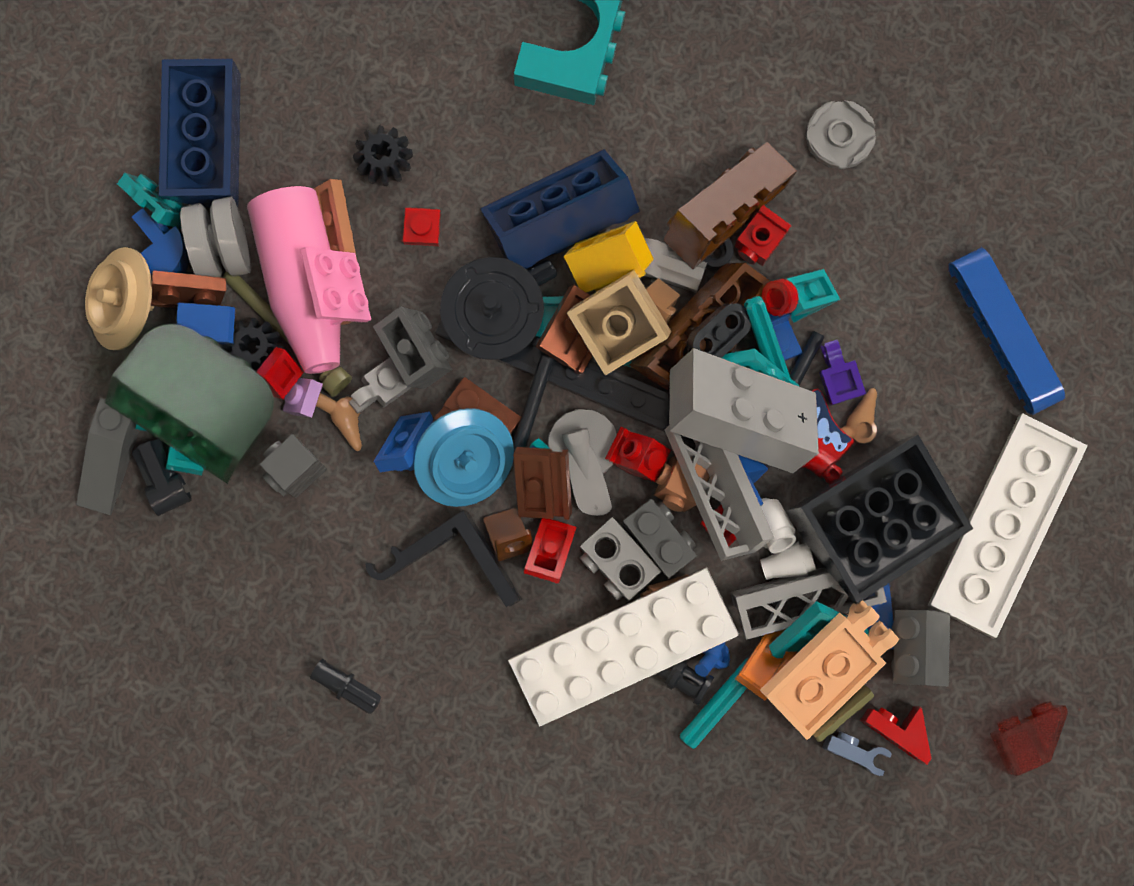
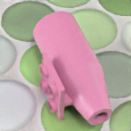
M295 186L263 193L248 203L247 210L271 310L305 373L316 374L335 369L340 365L341 322L371 321L368 300L364 292L355 253L330 249L317 192L314 189Z

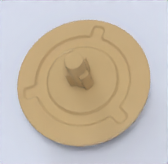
M119 248L108 255L94 270L86 290L85 311L87 320L98 342L110 350H122L131 345L141 333L149 311H152L155 307L151 306L152 280L148 264L142 254L132 248Z

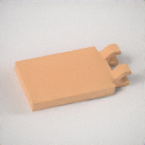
M863 600L858 604L853 603L851 605L847 618L839 612L760 689L765 697L806 740L886 664L881 656L888 649L895 646L899 640L890 628L887 629L881 621L876 622L880 616L871 606H867ZM872 626L869 630V635H867L864 631Z

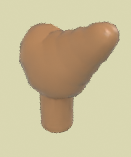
M871 388L863 396L857 407L849 415L846 426L840 428L861 444L870 443L877 434V426L874 423L877 391L874 388Z
M320 393L316 407L329 413L334 425L338 427L349 445L355 451H360L362 448L358 426L360 413L357 414L349 404L352 398L343 397L335 401Z

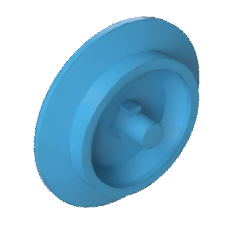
M459 409L447 413L434 421L418 441L413 462L416 480L425 494L440 504L461 507L478 503L492 495L506 480L514 458L513 440L503 422L489 412L480 409Z

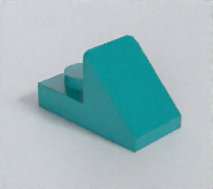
M824 269L787 278V280L794 284L799 296L797 307L791 312L793 323L840 300Z

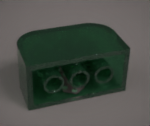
M166 324L155 327L147 332L115 371L111 378L105 404L228 484L261 436L271 417L274 399L268 383L262 376L253 371L244 359L231 356L222 350L214 339L208 336H201L188 327Z

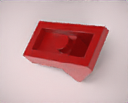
M542 518L523 573L559 584L577 527L556 520Z
M914 706L900 727L896 725L899 719L886 709L880 707L878 712L874 709L866 710L860 719L862 723L919 763L928 765L931 760V754L921 706Z

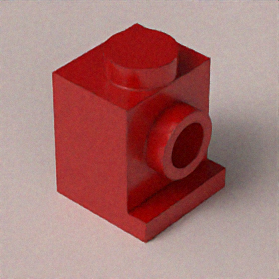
M762 205L736 241L735 247L739 249V256L752 265L757 262L764 266L788 234L791 225ZM761 231L768 236V239L760 241L756 238V233Z
M620 427L605 459L631 475L656 482L671 450L654 438Z

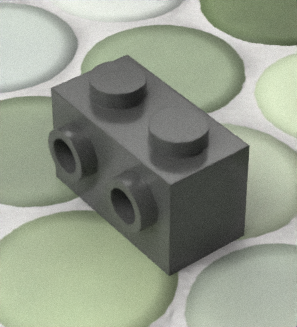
M400 306L373 326L407 387L426 389L453 370L447 361L449 354L446 348L433 337L430 331L432 329L431 322L423 312Z
M293 434L283 443L277 441L271 445L263 454L265 459L260 463L267 472L262 476L263 479L283 497L289 493L297 498L327 470L315 455Z
M650 499L623 520L622 526L661 570L660 574L663 578L668 580L697 557L693 551L697 545L685 530L679 533L672 525L671 521L674 519V516L663 502L656 504L653 499Z
M895 610V621L893 622L892 631L899 640L894 646V657L891 663L893 684L949 687L950 613L929 610Z

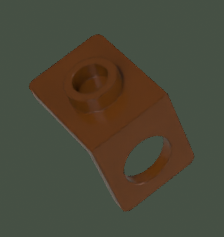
M517 508L484 518V524L498 562L531 551V533L529 529L525 530L521 517H518Z

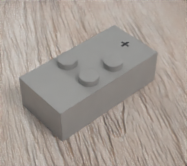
M693 348L670 369L669 431L794 473L819 454L816 393Z

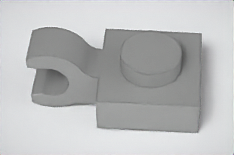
M388 358L363 376L362 382L365 386L351 395L352 400L349 401V404L357 414L376 400L384 408L411 387L406 386L392 359Z

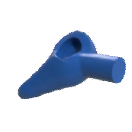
M724 642L702 652L703 657L695 666V671L698 675L705 677L712 668H727L730 664V655L726 643Z

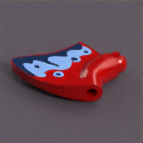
M815 389L812 392L816 393L819 454L803 465L802 468L809 469L819 478H824L830 484L842 476V469L836 463L850 449L854 439L838 427L829 411L823 393L819 389Z

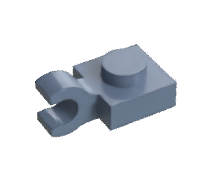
M840 731L837 737L832 735L826 737L822 746L823 749L865 767L872 774L883 776L885 771L876 768L873 759L878 754L890 758L892 753L883 747H872L869 750L857 747L860 740Z

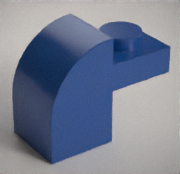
M143 208L135 213L132 218L153 243L141 252L148 264L150 274L152 275L153 270L184 274L190 260L183 234L179 229L174 226L170 230L167 225L157 223Z

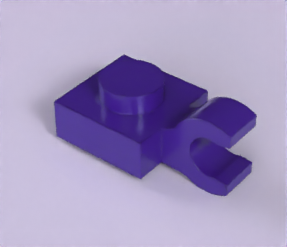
M838 340L823 344L820 348L828 369L820 371L819 374L830 406L864 396L866 391L856 361L844 362Z

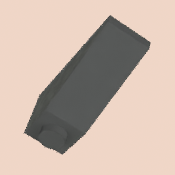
M100 398L88 433L77 506L112 515L140 431L135 429L139 410Z

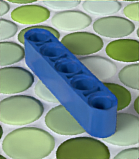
M979 248L949 263L948 268L951 277L955 276L957 278L956 286L967 306H972L975 313L972 315L985 338H990L992 343L989 346L1002 369H1007L1009 374L1006 376L1019 400H1024L1026 404L1023 406L1025 411L1030 415H1034L1064 400L1065 392L1059 378L989 253L984 248Z

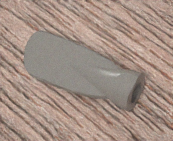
M588 428L562 434L563 442L568 448L570 480L578 508L583 513L599 516L607 514L612 508L601 466L595 452L589 445Z

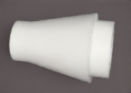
M799 541L780 553L760 559L766 580L806 576L808 572L816 571L810 548L806 543L799 544Z

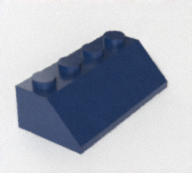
M162 59L160 198L189 205L200 203L205 208H211L214 200L232 196L237 207H239L241 74L233 59Z
M605 149L480 208L504 258L519 264L525 269L532 267L537 261L551 254L563 252L568 246L582 239L596 236L599 231L609 226L623 223L630 216L640 212L628 176Z

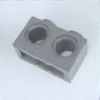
M613 517L580 546V550L584 553L580 560L593 574L599 570L608 581L604 586L617 601L622 597L627 602L630 601L661 572ZM603 539L610 540L615 545V554L608 559L599 557L595 552L597 542ZM632 566L638 570L640 579L637 584L627 586L621 582L619 572L623 567Z

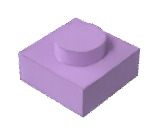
M299 378L285 396V404L282 411L296 416L312 418L323 384L312 379Z

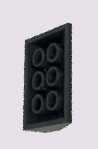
M919 435L896 442L786 511L803 541L855 604H858L973 529Z

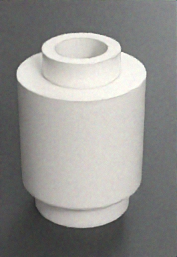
M763 498L761 499L763 502L761 509L774 536V539L763 547L768 548L771 553H780L795 543V528L779 500Z

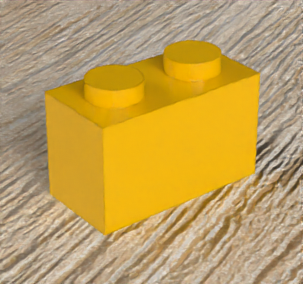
M636 221L578 242L564 255L578 287L584 292L594 289L598 292L632 270H635L638 277L641 278L646 274L645 269L654 260Z

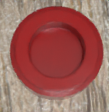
M777 279L768 282L761 294L768 313L773 316H783L793 312L799 300L796 287L787 279Z

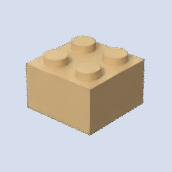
M635 270L584 299L567 312L605 375L668 339L672 332Z

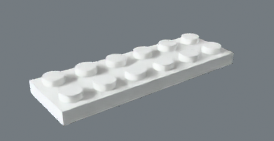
M1023 413L1018 416L969 518L973 529L960 537L928 603L929 607L939 612L950 613L951 618L993 639L997 638L1088 445Z
M706 567L514 656L508 661L540 727L739 636V633Z

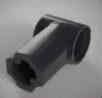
M163 440L148 441L132 451L147 486L144 487L146 497L157 516L192 501L190 492L186 493L183 485L186 483L181 474L174 470L166 469L168 451Z

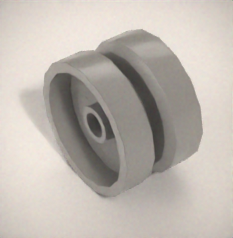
M232 196L214 200L210 208V215L200 203L181 208L180 218L184 242L195 275L221 277L222 264L232 277L251 272V258L246 233L238 207Z

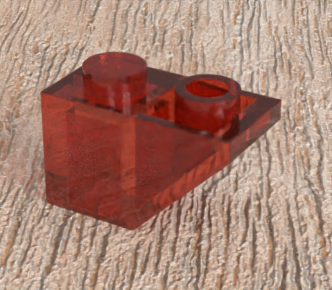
M1047 701L1030 709L1031 716L1019 720L1016 715L997 723L999 730L990 733L1009 775L1019 776L1051 762L1068 715L1065 705H1052L1051 701Z

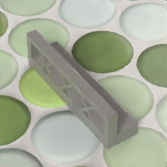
M668 426L665 429L666 435L720 560L723 561L755 553L774 539L738 454L694 440L696 446L693 450L683 443L679 434L670 432ZM696 463L707 470L710 477L708 482L698 477L695 470ZM710 496L721 502L724 509L722 515L712 509L709 503ZM725 529L735 535L739 546L728 547L723 535Z
M825 567L808 572L806 576L785 577L730 592L734 607L738 610L746 640L787 629L816 602L823 589L833 587L842 593L836 605L830 607L842 614L848 613L851 605L854 603H845L849 596L841 587L837 586L839 584ZM882 587L876 591V596L863 600L867 606L887 602L884 588ZM813 592L810 599L803 595ZM797 596L807 602L800 616L790 618L780 612L788 598ZM779 601L775 608L768 605L769 603ZM763 606L772 612L765 625L751 628L747 609ZM777 616H780V617H782L783 619H785V620H781V621L774 622L775 619L777 618Z

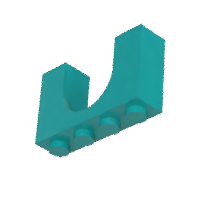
M578 0L586 4L594 12L599 24L595 36L590 42L579 49L558 51L522 42L514 71L515 86L595 105L597 95L604 96L608 81V75L603 74L605 64H612L615 56L617 43H613L612 38L614 31L621 32L625 11L620 10L623 0Z

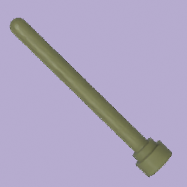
M226 271L223 275V278H226V283L265 321L269 322L272 328L278 331L281 337L289 344L270 305L240 276L232 277ZM342 367L318 373L320 375L319 380L323 384L322 388L331 397L337 396L352 380V376Z

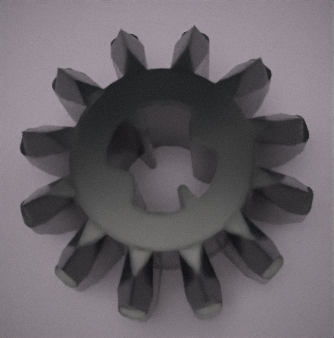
M379 125L377 127L378 134L373 135L371 131L365 130L364 134L367 141L356 140L355 145L359 151L353 154V159L355 163L359 164L357 168L358 173L361 176L368 174L369 183L374 184L380 176L383 186L387 187L389 185V176L393 175L394 179L400 182L402 177L399 170L410 171L411 166L407 160L413 157L412 149L406 148L409 144L408 138L406 136L398 137V130L393 127L385 134L384 127ZM385 151H388L389 157L383 156L381 160H378L377 154L383 155Z
M251 318L249 327H246L242 321H237L236 324L239 331L237 333L234 332L233 343L222 344V349L229 353L224 358V361L228 366L234 365L233 371L240 376L246 371L250 379H255L257 369L261 367L276 347L284 348L277 344L282 337L278 331L271 332L272 325L266 321L260 326L256 318ZM254 342L258 351L251 355L250 349L247 346Z

